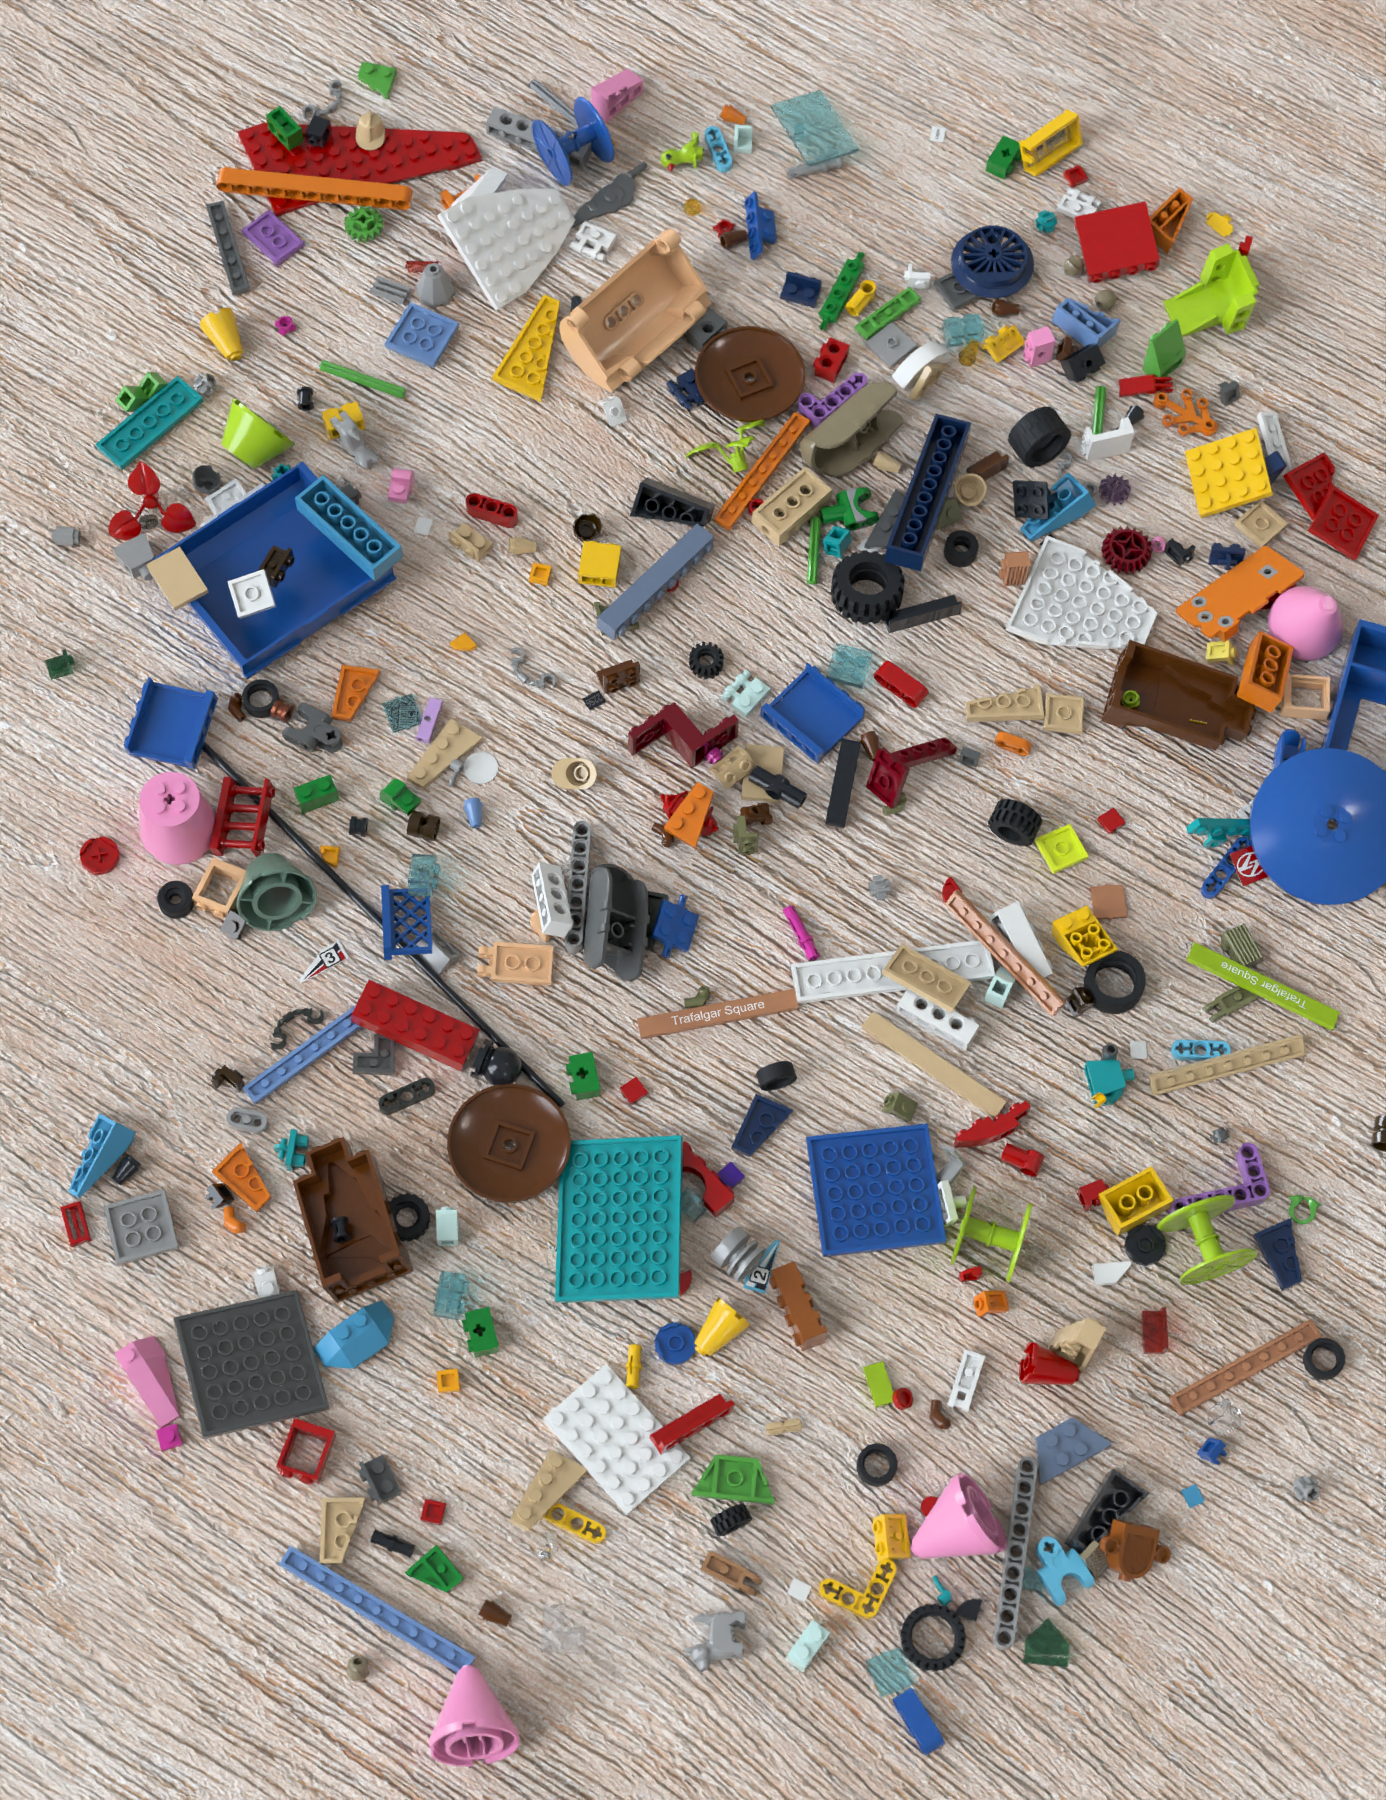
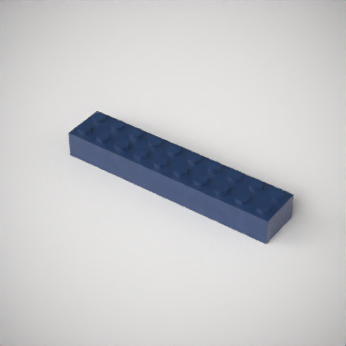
M935 414L889 538L884 562L921 572L968 442L971 422Z

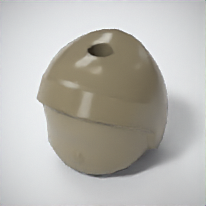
M1072 256L1066 259L1063 266L1064 273L1067 276H1077L1084 270L1082 259L1079 256Z
M1103 290L1095 297L1096 306L1102 311L1110 310L1116 302L1115 293L1111 290Z
M355 1655L348 1661L347 1675L351 1680L361 1681L368 1677L369 1662L367 1658Z

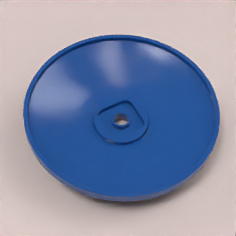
M1319 748L1299 753L1273 769L1262 782L1255 795L1249 821L1250 839L1254 854L1271 881L1289 895L1302 901L1319 905L1350 903L1368 896L1386 882V773L1372 761L1359 754L1335 748ZM1329 819L1336 821L1337 828L1335 830L1328 828L1327 822Z

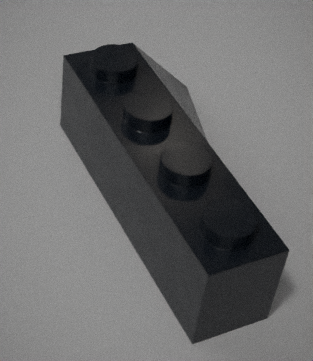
M646 478L640 482L630 516L659 519L667 522H680L681 524L688 525L698 524L704 527L710 522L715 505Z

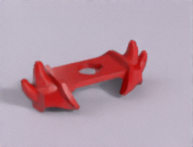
M688 791L678 793L677 795L660 794L663 810L668 819L671 818L686 798ZM713 806L709 809L702 834L700 835L711 836L719 830L718 822L712 815Z

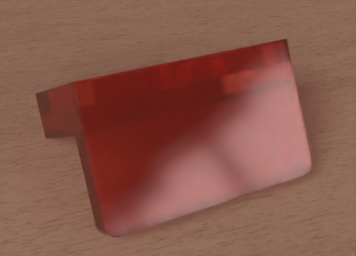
M1161 1307L1160 1311H1142L1143 1353L1165 1354L1168 1349L1166 1307Z

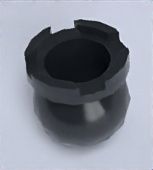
M485 1039L483 1041L485 1047L479 1048L473 1063L476 1070L471 1072L470 1076L479 1080L484 1075L487 1082L493 1086L516 1082L522 1070L520 1057L510 1048L498 1047L494 1049L493 1041Z

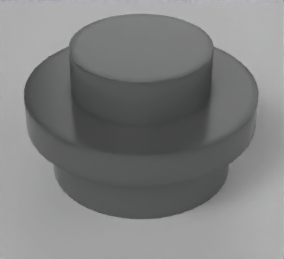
M1224 1127L1212 1131L1213 1135L1210 1138L1215 1143L1230 1138L1228 1133L1230 1130H1225Z

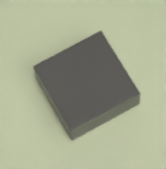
M962 747L958 761L977 768L981 753Z

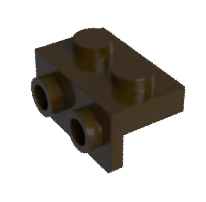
M274 545L271 547L258 571L263 569L266 571L270 586L276 588L279 582L281 583L284 580L286 570L293 565L295 560L293 550L289 547L286 551Z

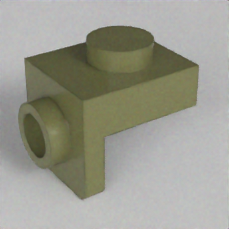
M901 1092L890 1093L884 1099L882 1112L885 1114L893 1113L909 1122L912 1121L918 1103Z

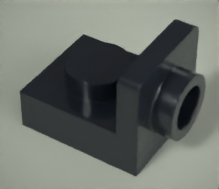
M1172 538L1166 543L1164 553L1180 567L1185 562L1189 563L1194 558L1196 547L1192 545L1185 550L1179 542Z

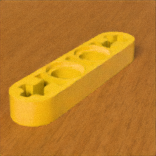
M560 1503L550 1508L548 1515L543 1517V1519L592 1544H600L605 1540L606 1530L603 1525ZM555 1509H561L564 1512V1517L560 1520H555L552 1517V1512ZM575 1518L583 1521V1527L579 1530H575L571 1526V1522ZM587 1523L591 1524L589 1529L596 1531L597 1528L600 1529L602 1536H597L596 1539H593L591 1532L587 1531L586 1535L583 1534Z

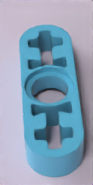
M710 126L705 130V141L716 168L720 172H728L732 168L731 155L720 129L716 126ZM720 146L723 148V150L721 152H717L714 150V148ZM722 157L724 162L727 163L726 165H724V163H721Z
M1177 1040L1171 1047V1055L1177 1060L1202 1061L1221 1056L1220 1052L1217 1051L1219 1047L1222 1048V1051H1226L1223 1055L1230 1053L1231 1048L1224 1041ZM1178 1046H1182V1049L1184 1050L1183 1054H1180L1179 1050H1176ZM1203 1046L1206 1049V1054H1197L1195 1048Z

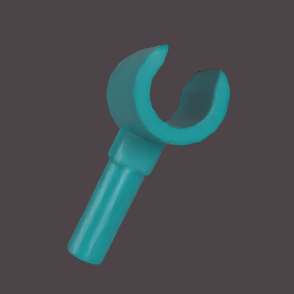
M934 1575L932 1579L941 1592L937 1599L942 1605L947 1606L952 1600L951 1593L942 1586L937 1575Z

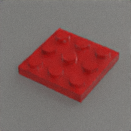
M1332 485L1307 531L1354 561L1362 550L1379 515Z

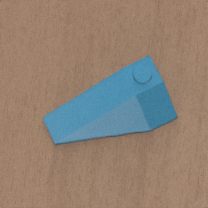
M1067 473L1051 487V491H1057L1058 499L1049 504L1050 518H1028L1021 527V532L1030 541L1082 517L1096 506L1090 493L1070 473Z
M99 1113L87 1137L90 1139L87 1150L83 1149L81 1154L83 1156L82 1165L76 1169L68 1192L81 1198L122 1156L128 1146L132 1144L136 1132Z

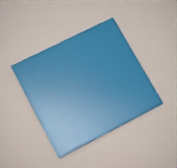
M1196 1484L1181 1490L1189 1508L1205 1502Z

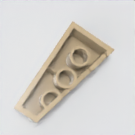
M1083 1319L1057 1329L1047 1349L1077 1364L1078 1369L1084 1371L1106 1328L1096 1319Z

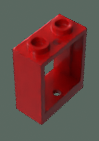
M294 1418L276 1465L280 1475L292 1479L293 1476L301 1478L300 1481L307 1485L319 1484L336 1438L335 1431ZM298 1433L326 1441L314 1475L286 1466Z

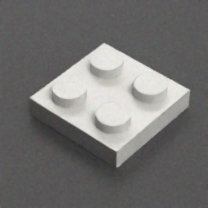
M264 569L228 581L239 619L276 607Z

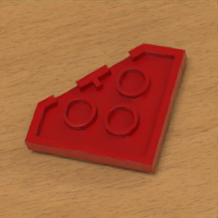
M1325 452L1283 475V478L1312 520L1326 493L1333 485L1332 476L1335 473V466Z

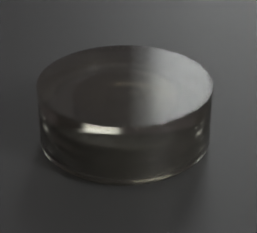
M154 514L145 515L139 519L143 529H152L159 524L158 517Z

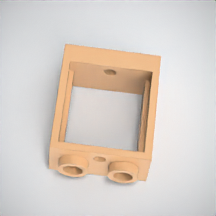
M1288 674L1283 698L1280 703V717L1326 720L1329 713H1332L1333 702H1330V696L1333 693L1330 677ZM1291 688L1321 690V708L1291 706Z
M213 857L192 896L195 907L204 912L206 910L213 912L218 918H226L231 909L237 908V898L246 870ZM214 873L238 882L226 906L202 897Z

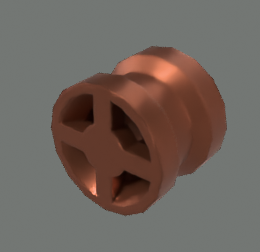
M278 699L274 703L270 715L274 718L278 717L282 722L286 723L293 713L294 706L291 704L286 705L283 700Z

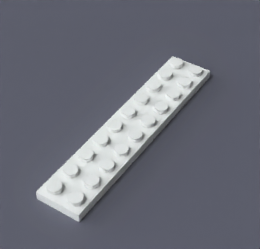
M979 940L913 948L916 952L970 982L993 979L995 975L991 953ZM896 951L791 964L798 1004L902 991L908 988L882 974L883 969Z

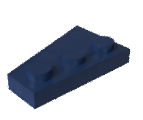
M755 1094L731 1150L751 1157L792 1114L793 1110Z
M1291 1218L1253 1235L1282 1291L1302 1282L1299 1261L1295 1250V1238L1291 1227Z

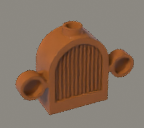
M1113 1519L1110 1536H1104L1100 1541V1549L1106 1553L1109 1567L1114 1572L1119 1573L1118 1579L1127 1582L1144 1576L1150 1570L1153 1561L1165 1564L1171 1557L1168 1547L1157 1545L1160 1530L1144 1524Z

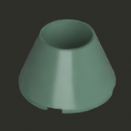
M276 853L262 854L254 858L247 866L237 898V910L240 918L242 917L247 925L263 931L283 930L292 927V923L300 918L303 920L310 914L317 900L316 888L313 881L284 856Z

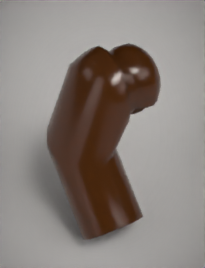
M655 822L651 831L662 836L661 844L664 847H671L672 843H674V836L666 832L663 825Z

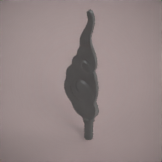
M643 161L633 170L619 174L612 183L600 189L591 201L584 203L579 208L571 228L577 227L584 221L591 220L594 217H601L606 213L612 214L620 208L628 206L633 200V192L635 190L634 178L648 167L647 164Z

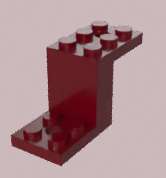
M674 702L671 705H665L658 714L649 716L643 724L635 726L629 731L628 751L634 756L664 735L689 766L693 768L707 759L706 755L712 749L718 747L720 750L738 737L739 719L735 714L731 717H725L718 726L709 728L703 735Z

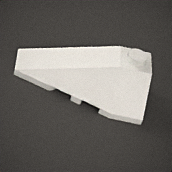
M491 167L456 199L452 206L467 197L500 192L508 173Z

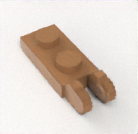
M711 1550L700 1569L701 1572L738 1591L740 1589L753 1597L756 1596L757 1591L743 1584L745 1577L755 1584L761 1585L763 1582L762 1578L749 1572V1569Z

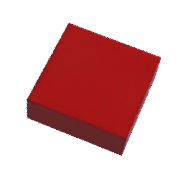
M1080 165L1064 171L1063 175L1072 188L1088 182V177Z
M1114 807L1097 819L1108 834L1125 825V821Z
M637 1077L620 1087L621 1093L631 1106L648 1095L647 1090Z
M425 1499L420 1521L442 1526L447 1504Z

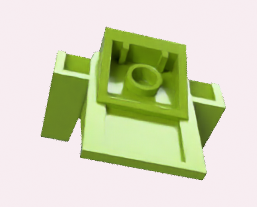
M1227 243L1210 251L1200 275L1202 282L1163 302L1171 322L1175 319L1179 321L1182 337L1218 324H1222L1226 335L1244 329L1256 304L1255 296L1258 293L1259 282L1246 255L1241 256L1239 250H1232L1230 244Z

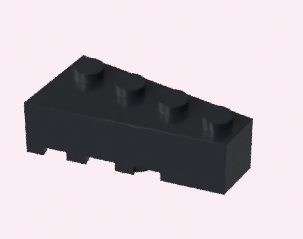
M1112 1469L1105 1475L1064 1544L1071 1549L1073 1548L1081 1555L1092 1541L1095 1540L1099 1543L1111 1531L1113 1519L1122 1521L1150 1493L1116 1469Z

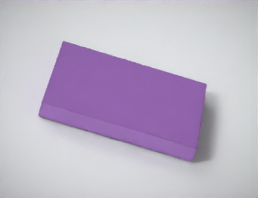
M267 210L242 229V233L276 266H279L305 246L304 242L271 210Z

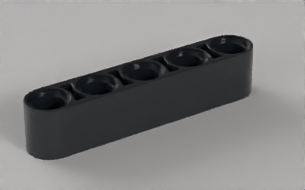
M841 740L825 825L845 828L861 745L859 741Z

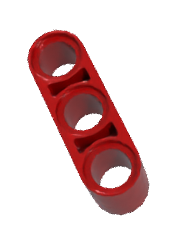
M471 493L466 497V511L469 516L506 528H514L518 524V511L514 505L477 493Z
M888 660L873 674L874 679L880 685L913 708H917L929 694L928 689L923 684Z

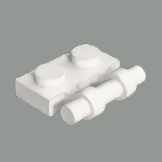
M1069 187L1067 193L1064 194L1058 204L1056 211L1074 219L1076 216L1096 212L1102 201L1097 200L1093 195L1088 196L1082 193L1077 188L1072 189Z
M584 221L576 234V239H579L580 242L572 241L570 247L580 254L589 255L591 259L604 261L606 255L600 252L601 250L609 252L616 241V235ZM587 243L594 246V249L586 247Z

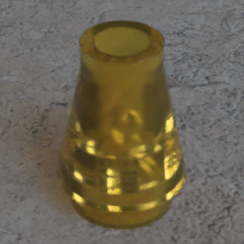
M971 339L959 353V362L962 365L971 366L975 363L979 347L977 340Z

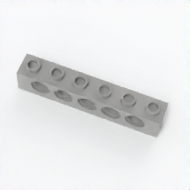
M494 107L485 122L486 134L539 153L532 134L533 121L521 115L510 113L505 109ZM550 127L558 138L566 135V133ZM570 135L567 138L573 140L574 136ZM591 142L581 147L579 152L574 151L567 155L570 165L584 169L592 154Z

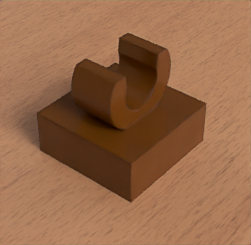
M1066 336L1058 344L1055 360L1060 361L1078 350L1077 346L1072 345L1073 338Z

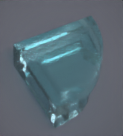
M1025 1566L1022 1589L1042 1592V1582L1038 1575L1031 1568Z

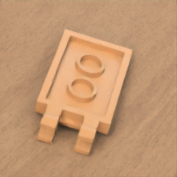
M493 942V947L479 946L478 958H489V965L478 964L477 977L491 976V982L551 986L553 946Z

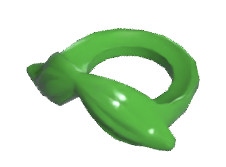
M1302 1195L1289 1196L1291 1200L1289 1207L1290 1218L1298 1224L1310 1223L1315 1217L1317 1207H1320L1321 1204L1311 1197H1304ZM1303 1199L1307 1200L1311 1211L1309 1218L1304 1221L1297 1219L1294 1215L1295 1207Z

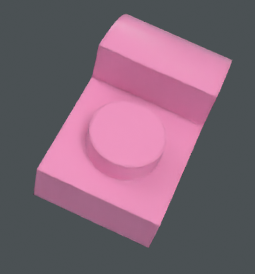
M393 469L388 501L407 503L408 496L412 495L415 482L413 470Z

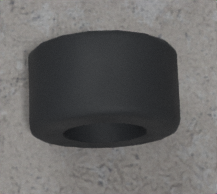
M965 530L952 532L946 538L944 546V557L947 562L959 568L971 565L976 560L979 544L977 538ZM962 545L965 546L968 549V551L958 552L957 550H955L954 547Z

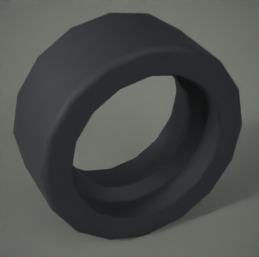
M263 679L250 682L243 689L242 693L245 710L256 718L271 716L270 713L274 703L280 699L276 686L272 682ZM265 690L272 694V701L264 707H255L250 703V696L256 691Z
M790 1061L769 1064L762 1067L756 1073L759 1086L764 1091L784 1088L797 1079L793 1064Z
M1329 1338L1314 1340L1303 1354L1305 1370L1318 1380L1326 1381L1333 1379L1342 1371L1345 1365L1343 1348L1336 1341ZM1325 1347L1335 1354L1336 1365L1333 1369L1322 1371L1313 1364L1312 1354L1317 1348Z
M875 1443L866 1446L861 1451L857 1459L856 1469L863 1482L870 1486L879 1487L886 1485L893 1479L897 1471L898 1461L896 1454L891 1448L884 1444ZM872 1453H881L889 1461V1470L882 1477H873L865 1470V1460Z

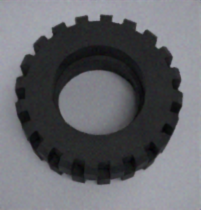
M862 550L861 553H851L850 557L848 555L845 556L842 562L836 565L832 577L831 599L837 611L842 612V616L847 619L851 618L856 623L859 621L863 622L862 624H868V622L876 624L880 620H888L889 615L893 616L897 609L900 608L903 598L905 579L900 566L884 562L885 554L880 555L877 551L868 552V550ZM861 580H870L878 583L884 590L877 594L868 595L855 590L852 584Z

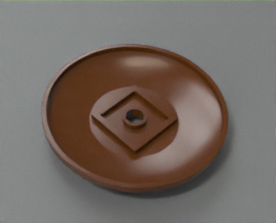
M740 326L717 334L704 345L695 365V382L703 400L717 413L741 422L766 421L782 415L799 399L805 383V366L797 348L781 334L763 327ZM751 376L754 380L747 381L745 377Z
M520 1084L495 1085L474 1094L456 1112L450 1124L447 1137L449 1161L461 1183L474 1194L487 1200L501 1203L529 1200L549 1189L564 1171L571 1149L569 1126L558 1105L541 1091ZM509 1141L515 1144V1148L510 1151L504 1149V1144Z

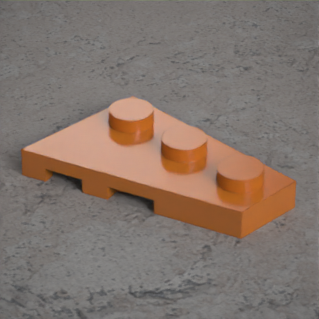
M348 665L341 666L331 715L333 720L352 721L380 675L379 669Z
M697 781L663 827L664 830L696 850L714 792Z
M241 1142L212 1170L213 1175L256 1213L271 1200L269 1192Z

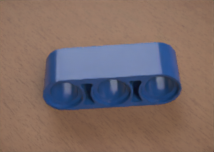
M912 1688L892 1699L896 1710L926 1756L945 1744L943 1737Z

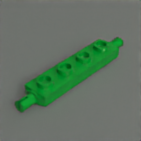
M859 251L854 260L847 259L819 312V318L822 320L819 326L820 330L826 331L829 323L837 322L865 268L862 262L865 257L863 252Z

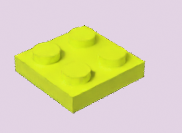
M1071 824L1035 839V843L1052 874L1088 859V854Z

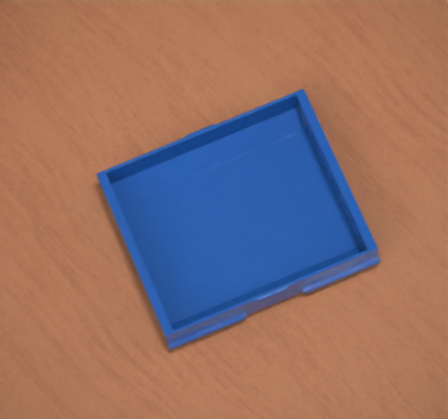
M303 461L243 501L219 514L217 518L153 559L155 560L178 547L182 549L209 592L188 605L238 664L242 675L246 679H249L300 645L301 641L341 614H346L396 580L392 566L374 581L297 510L295 497L318 479ZM273 545L285 551L288 547L291 548L295 557L293 565L288 567L284 580L281 583L279 582L276 588L270 586L276 607L239 619L228 581L257 572Z

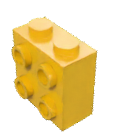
M584 541L578 572V583L616 588L621 560V546L614 543L603 544L596 541Z

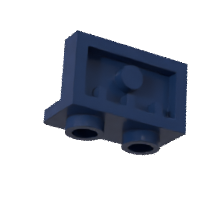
M788 271L780 299L815 308L821 292L822 281L814 277H807Z

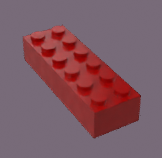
M368 980L351 1014V1022L383 1035L390 1040H394L458 1071H462L480 1029L372 980Z

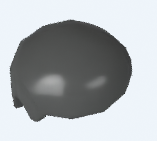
M201 465L195 468L192 473L194 488L200 493L210 495L219 490L221 477L219 472L216 473L212 469V466Z

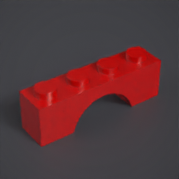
M684 1141L682 1172L692 1173L702 1180L705 1186L702 1204L717 1218L734 1203L735 1193L730 1186H724L720 1182L719 1175L714 1170L710 1171L706 1167V1162L700 1156L696 1157L692 1152L691 1146Z

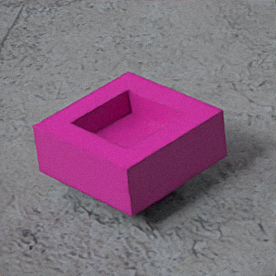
M177 1424L156 1430L162 1452L183 1445Z

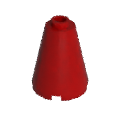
M1035 1342L1027 1344L1024 1353H1027L1025 1359H1021L1019 1367V1380H1022L1021 1383L1073 1385L1074 1382L1079 1380L1080 1370L1077 1364Z

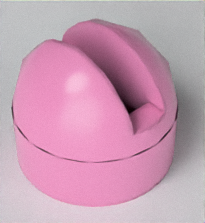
M1156 536L1152 539L1151 548L1153 551L1160 553L1165 549L1166 540L1163 537Z

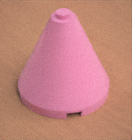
M1298 586L1285 591L1274 601L1268 615L1270 635L1293 646L1292 658L1296 660L1315 661L1321 659L1337 647L1343 635V616L1336 600L1326 592L1315 587Z
M960 1472L951 1478L913 1537L911 1550L916 1557L920 1556L922 1559L998 1554L1006 1549L1007 1540L999 1519H994L990 1511L992 1505L983 1491L970 1476Z
M473 1665L463 1666L457 1672L429 1739L431 1756L443 1764L462 1767L473 1766V1760L486 1759V1764L497 1762L510 1756L518 1748V1730L479 1669Z

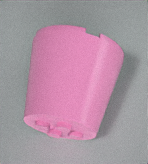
M164 772L152 777L143 786L139 797V830L145 849L156 857L157 860L173 865L191 863L203 857V854L210 847L216 817L214 808L194 781L188 776L178 772Z

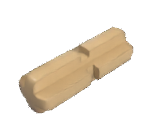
M799 1418L785 1420L784 1423L778 1421L766 1424L768 1436L783 1434L784 1431L791 1433L802 1430V1422Z

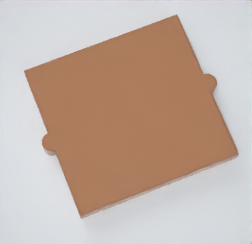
M1105 884L1104 886L1090 887L1093 913L1097 920L1109 919L1112 921L1117 918H1127L1123 885L1108 886V884Z

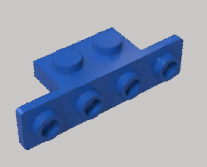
M753 191L744 202L751 260H755L763 253V242L772 245L777 242L774 211L759 207L758 194Z

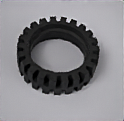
M935 1603L932 1605L925 1604L912 1611L904 1621L900 1636L901 1647L905 1656L916 1667L932 1672L945 1670L952 1666L963 1653L966 1643L964 1624H962L960 1617L952 1609L949 1610L947 1606H940ZM928 1616L940 1617L952 1627L954 1645L945 1657L938 1659L926 1658L914 1648L912 1630L915 1624L922 1618Z

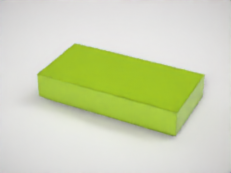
M884 1362L863 1367L875 1409L893 1404V1390Z

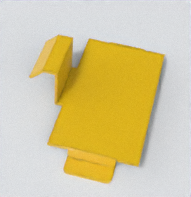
M1209 212L1206 218L1208 220L1205 223L1222 237L1229 236L1233 232L1234 226L1230 224L1232 219L1228 215L1220 216L1216 212Z

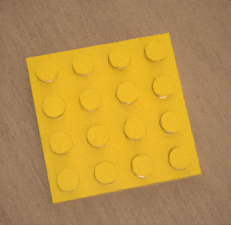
M1257 428L1185 451L1198 512L1201 518L1273 495Z

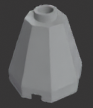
M437 263L427 264L416 285L420 303L431 308H437L441 304L443 306L448 305L455 295V288L451 277L441 265Z

